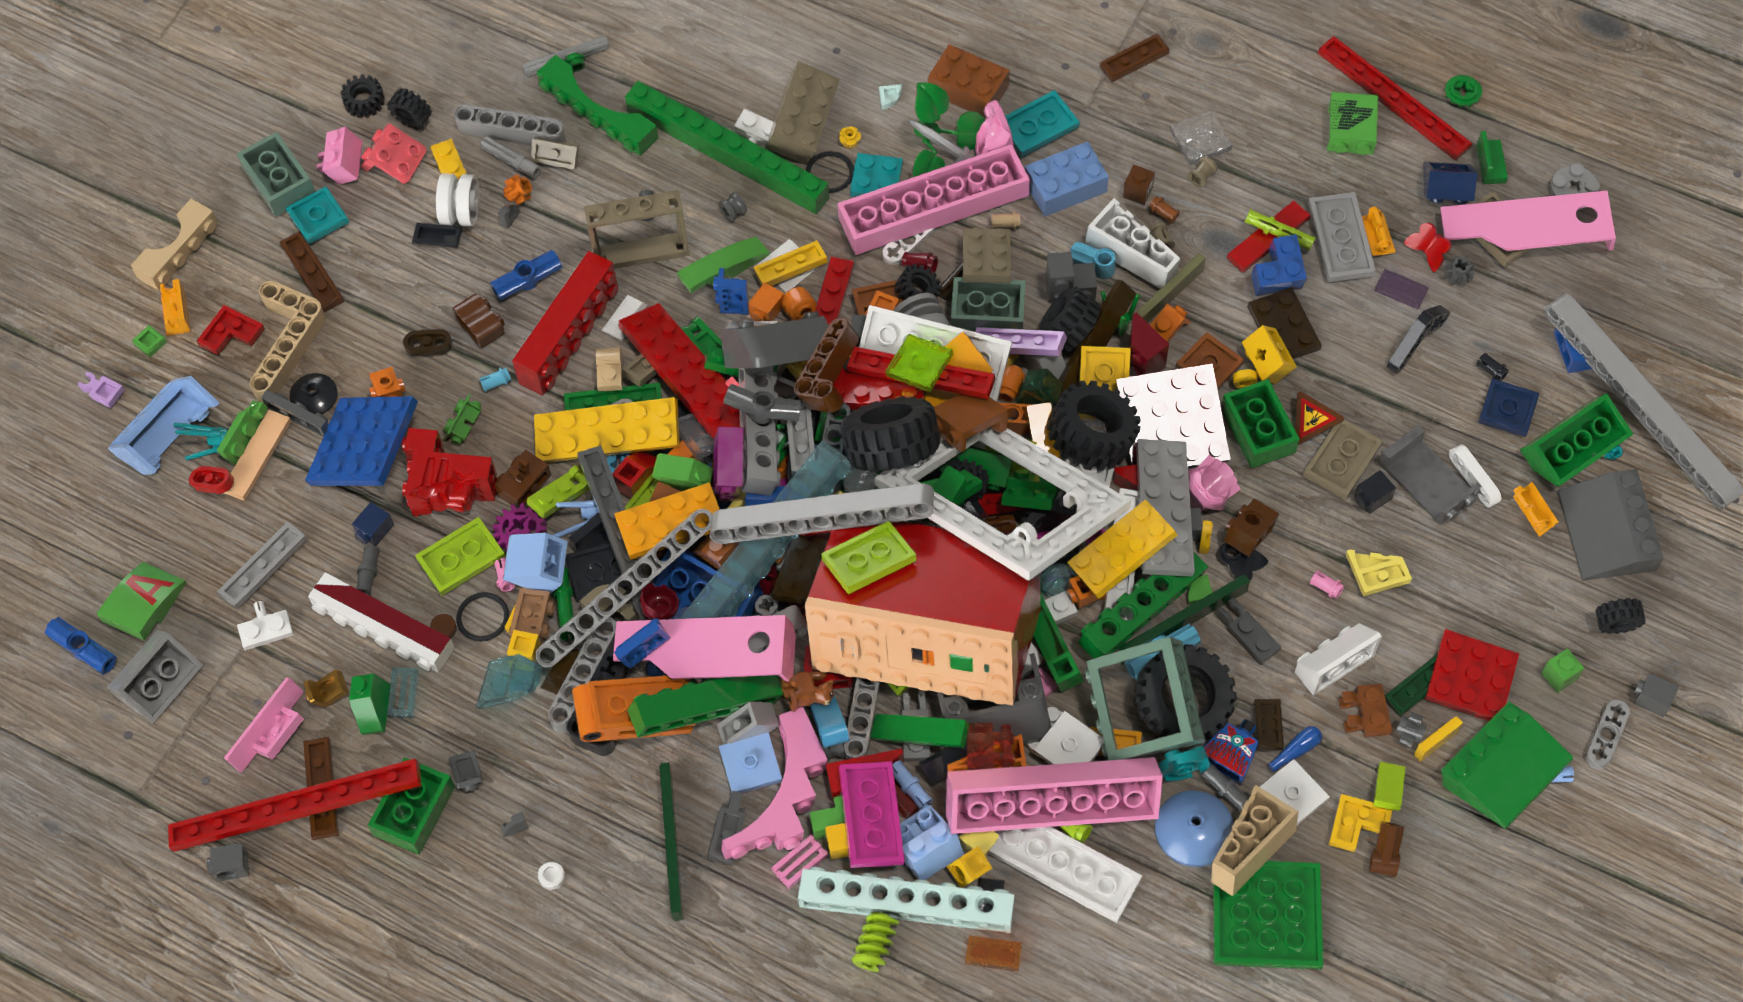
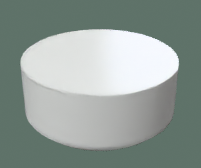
M547 862L540 867L538 879L545 889L555 890L564 883L565 872L560 864Z

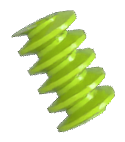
M873 911L865 918L867 924L862 927L864 934L859 936L860 944L855 948L857 954L853 955L852 962L862 969L877 973L880 972L877 965H886V961L880 958V956H888L890 954L888 950L883 948L884 945H893V941L888 939L887 935L896 936V931L891 929L890 926H899L900 923L885 913Z

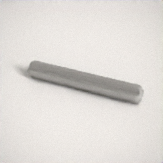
M601 36L523 64V70L526 76L536 74L554 55H557L562 60H565L566 56L573 52L583 54L585 57L608 49L609 42L606 36Z

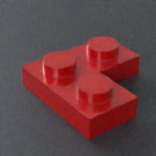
M223 305L197 339V343L199 346L219 355L232 337L252 347L265 328L262 323Z

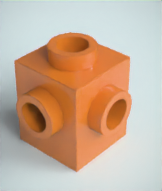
M393 367L369 374L372 387L369 388L371 397L402 396L403 392H406L402 378L397 379Z

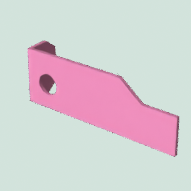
M1607 191L1440 207L1444 237L1449 240L1481 237L1506 251L1606 241L1607 249H1614L1616 236ZM1582 207H1591L1597 212V218L1591 223H1584L1577 219L1576 212Z
M786 615L659 620L671 638L641 660L652 661L672 679L779 675L785 681H789L794 672L796 634L793 623ZM652 620L616 621L614 652L620 644ZM758 632L768 634L770 638L768 648L761 653L752 652L749 648L750 638ZM613 653V661L619 662L620 660Z

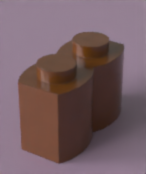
M475 293L452 307L456 320L468 332L480 349L505 334L503 328L505 325L504 320L498 313L494 314L490 310L492 307L485 297L481 298Z

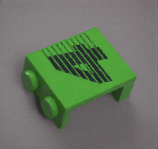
M1331 92L1328 105L1330 133L1327 151L1358 153L1361 155L1374 153L1377 142L1378 95Z

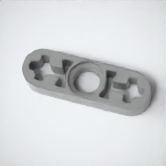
M1613 700L1608 703L1586 752V762L1593 769H1603L1608 765L1628 720L1630 709L1621 700ZM1616 708L1620 710V715L1618 716L1615 723H1613L1610 721L1614 715L1613 711ZM1601 730H1611L1615 738L1613 740L1604 739L1601 736ZM1600 746L1605 747L1601 760H1596L1595 754Z

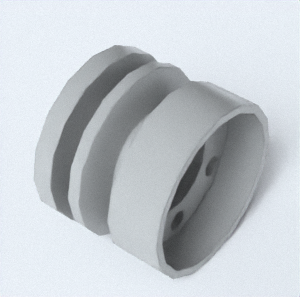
M930 293L911 296L902 301L893 310L950 325L947 317L943 314L937 298Z

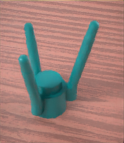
M177 422L173 424L174 427L190 429L175 430L176 434L207 436L208 446L213 445V448L185 456V460L218 453L217 448L228 431V428L208 427Z

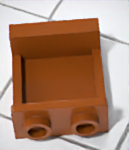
M958 394L934 407L940 437L960 452L966 450V440L969 437L989 427L998 433L1007 430L1008 409L991 397L989 399H982Z

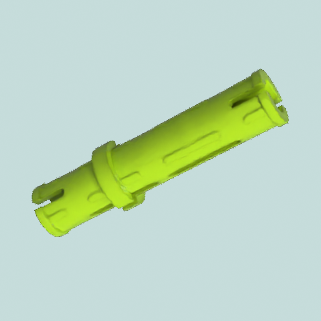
M1250 209L1244 223L1264 230L1263 233L1265 234L1271 233L1277 237L1297 234L1299 246L1310 251L1316 237L1276 221L1273 216L1269 218Z

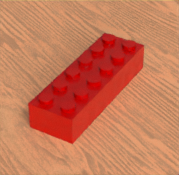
M591 251L586 253L513 358L512 362L519 385L544 396L548 389L550 390L554 386L559 372L565 370L572 353L578 351L583 337L591 332L596 318L604 313L607 302L610 298H614L618 292L616 273L612 261Z

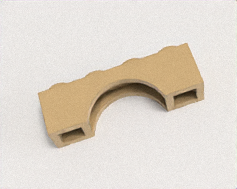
M192 198L176 214L181 224L180 234L177 239L169 246L161 249L146 248L131 264L136 277L158 291L160 285L169 282L176 270L185 264L186 259L193 251L200 247L201 242L208 234L215 230L218 224L213 211Z

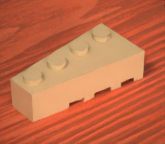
M1255 785L1249 800L1246 801L1242 808V813L1233 824L1232 831L1226 837L1213 861L1211 882L1233 896L1296 832L1299 811Z

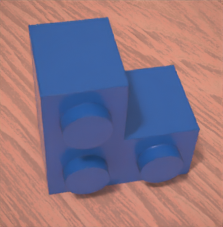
M1297 234L1273 238L1269 246L1272 262L1255 264L1251 273L1256 296L1277 293L1289 288H1293V290L1301 289L1307 280Z

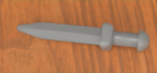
M910 120V124L923 136L955 156V163L972 158L966 146L960 149L931 128Z

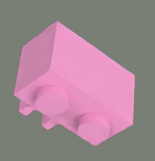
M346 127L327 132L325 151L318 153V158L323 162L317 164L316 168L322 173L324 172L339 185L357 180L362 140Z

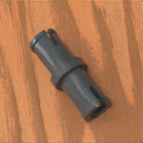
M373 545L364 547L362 563L357 569L359 577L356 589L369 596L371 594L373 578L377 576L378 569L376 564L380 549Z
M1211 765L1202 777L1219 791L1218 794L1221 797H1226L1242 812V808L1249 798L1235 786L1236 782L1233 779L1229 780L1215 765Z

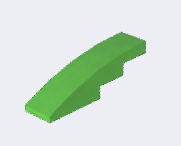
M755 236L719 249L678 271L677 276L690 293H693L707 283L712 286L714 284V276L719 275V268H725V277L729 275L732 279L769 256L770 252Z

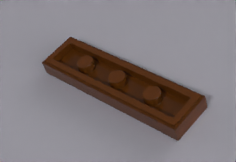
M300 231L279 242L313 297L320 302L324 313L345 302Z
M324 737L303 741L307 787L334 780L330 738ZM337 808L309 816L311 838L313 840L339 836Z

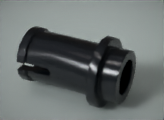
M1486 352L1479 358L1481 361L1478 360L1476 363L1477 366L1492 375L1493 379L1502 381L1509 372L1506 368L1507 365H1501Z

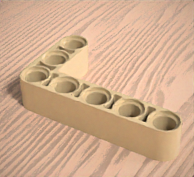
M274 281L263 283L259 288V294L266 309L290 319V321L250 380V388L258 402H263L261 397L266 390L274 394L276 392L279 393L326 320L322 306L317 299Z

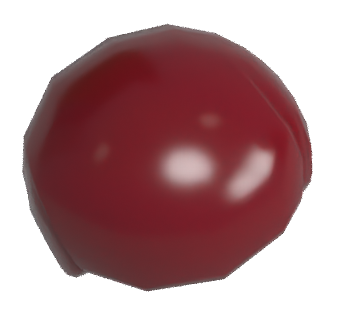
M649 583L641 591L640 606L643 614L649 619L668 620L678 612L679 598L676 592L665 584L656 587Z

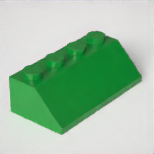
M1605 393L1591 399L1519 450L1535 472L1558 487L1631 437L1633 432L1608 394Z

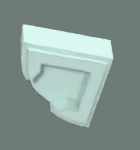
M901 84L879 86L882 110L892 107L899 101L902 93Z

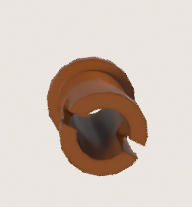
M1156 196L1149 205L1153 214H1159L1169 221L1170 224L1174 223L1180 214V211L1166 203L1163 197L1159 198Z

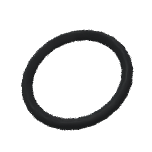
M826 151L815 155L806 166V171L809 173L814 162L824 156H836L848 164L850 170L848 179L838 187L829 188V193L841 191L851 183L854 166L847 156L835 151Z
M488 592L476 593L461 603L457 611L456 622L461 633L467 638L475 641H488L497 637L505 630V625L509 619V609L505 601L498 595ZM482 597L492 598L499 602L503 608V623L497 631L486 636H477L469 633L462 624L464 608L474 599Z

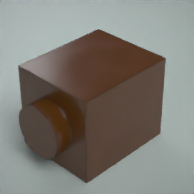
M1133 164L1124 184L1123 198L1145 206L1153 189L1155 172Z

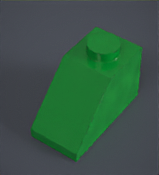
M374 673L354 676L351 680L349 702L359 730L363 735L385 732L391 684Z

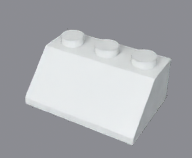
M1360 623L1352 628L1347 626L1339 632L1337 638L1332 641L1330 639L1325 640L1318 646V650L1312 654L1310 652L1303 654L1297 660L1295 673L1314 696L1372 659L1376 654L1382 636L1379 632Z

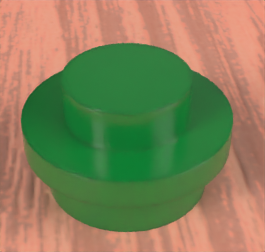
M573 52L567 55L564 60L572 66L573 72H577L585 67V57L583 54Z

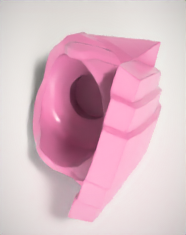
M996 100L987 103L983 110L987 119L976 134L975 150L977 156L1010 144L1013 146L1011 130L1001 106Z
M1208 455L1198 467L1188 470L1190 506L1201 508V511L1208 509L1223 510L1227 499L1241 489L1230 466L1225 462H1221L1218 458H1213L1211 455Z

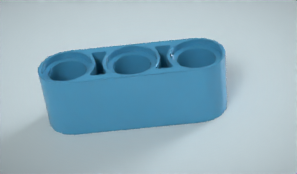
M835 695L829 705H822L816 702L810 705L813 720L824 748L849 742L847 727Z

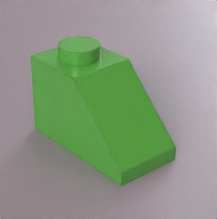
M660 453L657 455L652 477L680 491H685L709 483L714 468L693 458Z

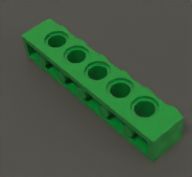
M1193 551L1195 571L1193 577L1150 574L1151 576L1147 580L1144 578L1140 579L1133 586V592L1129 595L1126 592L1122 594L1115 602L1117 605L1114 608L1110 609L1107 607L1098 616L1099 620L1095 624L1089 622L1080 631L1082 636L1078 644L1093 659L1114 653L1121 645L1188 590L1197 578L1204 575L1208 566ZM1155 586L1161 587L1163 591L1156 589ZM1137 600L1143 601L1146 606L1141 605ZM1120 615H1125L1129 620H1124ZM1102 629L1108 630L1112 635L1105 634Z

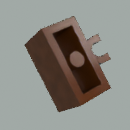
M525 449L521 455L513 459L511 467L505 473L499 475L494 486L498 497L510 505L514 504L516 508H519L521 503H524L526 506L528 497L539 491L552 475L546 462Z

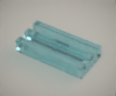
M392 667L388 718H393V716L403 718V716L414 718L419 674L417 668ZM398 674H402L398 710H394ZM408 674H411L407 710H404Z

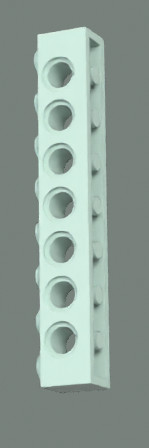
M810 867V869L802 870L798 902L800 908L865 916L875 911L885 913L897 920L1011 933L1014 894H1010L1009 891L1003 889H996L994 892L983 891L981 887L969 886L966 889L958 888L952 883L933 885L926 880L908 882L895 876L883 879L871 873H864L862 876L851 875L849 871L837 870L834 873L826 872L825 869L820 867ZM825 885H832L835 887L834 890L830 893H824L821 891L822 887ZM851 888L861 890L857 896H850L847 892ZM878 891L887 893L884 899L874 898V894ZM905 894H909L914 897V899L908 903H904L900 900L901 896ZM935 897L940 900V903L936 906H930L926 901L929 898ZM956 901H964L967 904L963 909L953 907V903ZM984 903H988L993 906V909L990 912H982L979 907Z

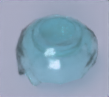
M1051 564L1040 575V592L1046 598L1049 597L1047 594L1052 597L1068 589L1069 579L1078 575L1067 564Z

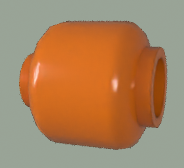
M795 287L788 290L781 301L783 310L791 320H799L804 316V313L815 312L816 310L815 299L803 287Z

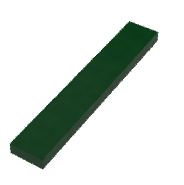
M1246 575L1238 577L1121 645L1118 651L1149 643L1161 635L1168 636L1187 624L1195 623L1226 605L1231 598L1236 599L1245 594L1250 584L1249 579Z
M667 762L660 763L659 768L670 911L674 921L683 920L673 781L670 763Z

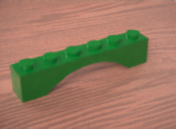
M554 55L537 71L538 84L544 92H550L561 104H567L577 115L587 118L594 127H600L611 139H617L628 151H634L641 156L659 139L657 125L640 113L617 112L593 102L578 86L573 75L572 66L557 55Z
M1040 592L1041 610L1034 631V637L1061 692H1064L1084 682V679Z

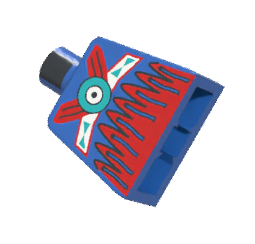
M1244 719L1238 728L1227 723L1204 746L1205 752L1208 754L1210 766L1215 765L1223 775L1230 780L1233 779L1240 786L1244 782L1259 743L1257 739L1252 737L1256 730V725L1247 719Z

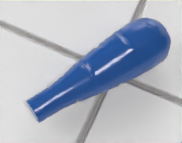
M1308 726L1303 729L1268 764L1270 770L1276 772L1293 759L1295 760L1315 748L1322 741L1321 731L1316 726Z

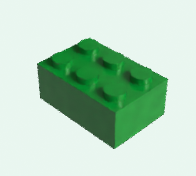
M1269 379L1223 395L1221 410L1251 469L1296 453L1299 437Z
M404 757L401 762L407 761V760H411V759H408V758ZM421 763L419 765L422 786L383 796L367 825L373 836L418 855L421 854L455 789L450 775Z

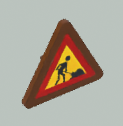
M1302 391L1297 393L1295 431L1299 437L1298 445L1344 421L1342 415Z

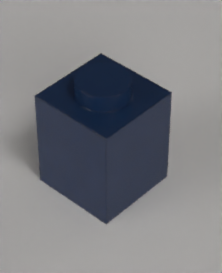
M370 502L355 519L352 526L356 532L355 537L364 544L369 542L373 546H377L394 526V523L389 513Z

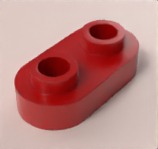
M200 466L190 474L189 483L196 491L222 494L231 489L234 477L225 468Z

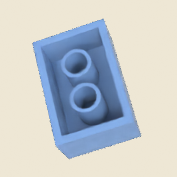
M1089 142L1082 143L1025 166V172L1030 179L1029 191L1044 217L1107 193L1109 176Z

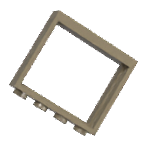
M679 190L584 206L593 253L612 261L614 269L690 256ZM676 214L678 233L604 246L599 245L596 227ZM683 244L684 249L677 250L676 245Z

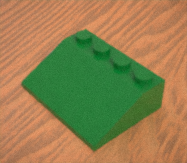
M1509 701L1441 770L1443 787L1504 829H1507L1573 761V756L1530 714Z

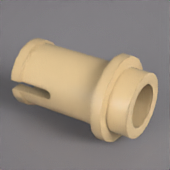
M1013 211L1010 214H992V229L1008 227L1016 229V227H1021L1020 213Z

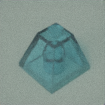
M520 654L489 661L475 708L484 709L509 703L536 690L541 679L542 666Z

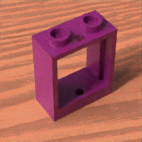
M718 427L714 438L713 493L715 498H719L720 501L729 502L739 497L743 486V428Z

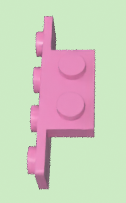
M285 678L226 754L225 760L237 771L243 772L257 753L273 760L304 720L299 713L291 710L303 694V690L292 679Z

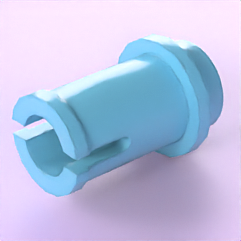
M501 367L499 371L479 378L485 392L503 384L507 386L508 382L512 381L507 368L502 369Z

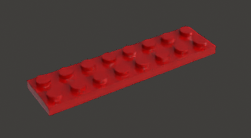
M660 303L619 320L618 327L713 439L718 427L740 428V410L724 404V397L729 388L725 383L726 380L719 372L704 368V354Z

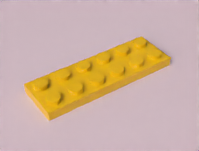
M675 397L534 415L536 457L546 463L578 459L577 452L600 445L605 456L680 447L678 403Z

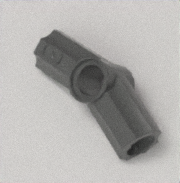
M734 384L729 386L724 397V404L749 413L751 419L759 424L768 423L771 419L799 421L801 400L774 398L773 394L768 391L754 393Z

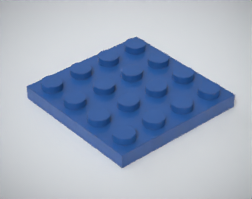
M413 396L340 398L305 481L311 486H384L418 401Z

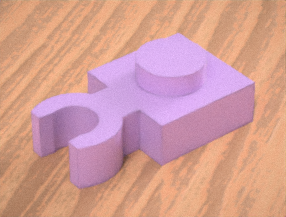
M90 372L85 373L87 379L91 380L88 384L78 383L80 389L83 392L89 393L91 399L109 408H112L125 391L121 384L105 376H102L98 381L94 374Z

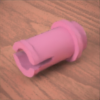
M501 558L502 565H500L499 560L494 562L498 577L496 585L501 591L508 592L515 588V584L503 580L506 558Z
M1319 570L1316 571L1310 581L1311 585L1328 593L1330 598L1335 597L1337 599L1344 589V585L1341 584L1340 580L1335 581Z

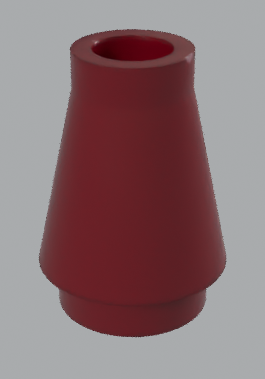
M904 252L901 263L902 266L906 267L916 264L918 268L919 265H923L924 270L930 268L931 271L929 273L933 274L938 267V257L934 256L933 253Z

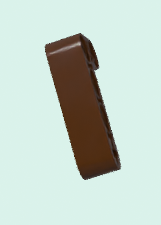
M839 317L830 323L795 383L794 392L809 409L833 413L839 410L844 403V398L833 384L859 339L858 334L846 318Z

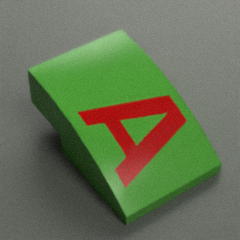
M142 562L117 585L96 614L103 623L145 641L156 622L162 623L187 582Z

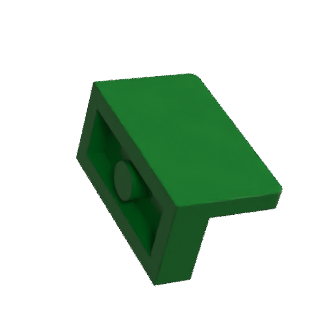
M1481 131L1476 149L1483 185L1506 184L1508 176L1501 140H1488L1486 131Z

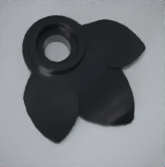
M1224 543L1218 552L1220 560L1224 564L1229 565L1231 573L1237 578L1246 575L1249 580H1252V571L1260 570L1268 564L1267 558L1257 550L1248 557L1229 544ZM1227 553H1232L1235 556H1229Z

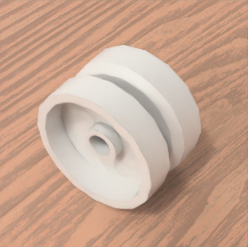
M442 173L439 177L436 191V212L439 224L453 225L458 220L461 226H474L479 211V184L477 176L463 174L458 180L455 174Z

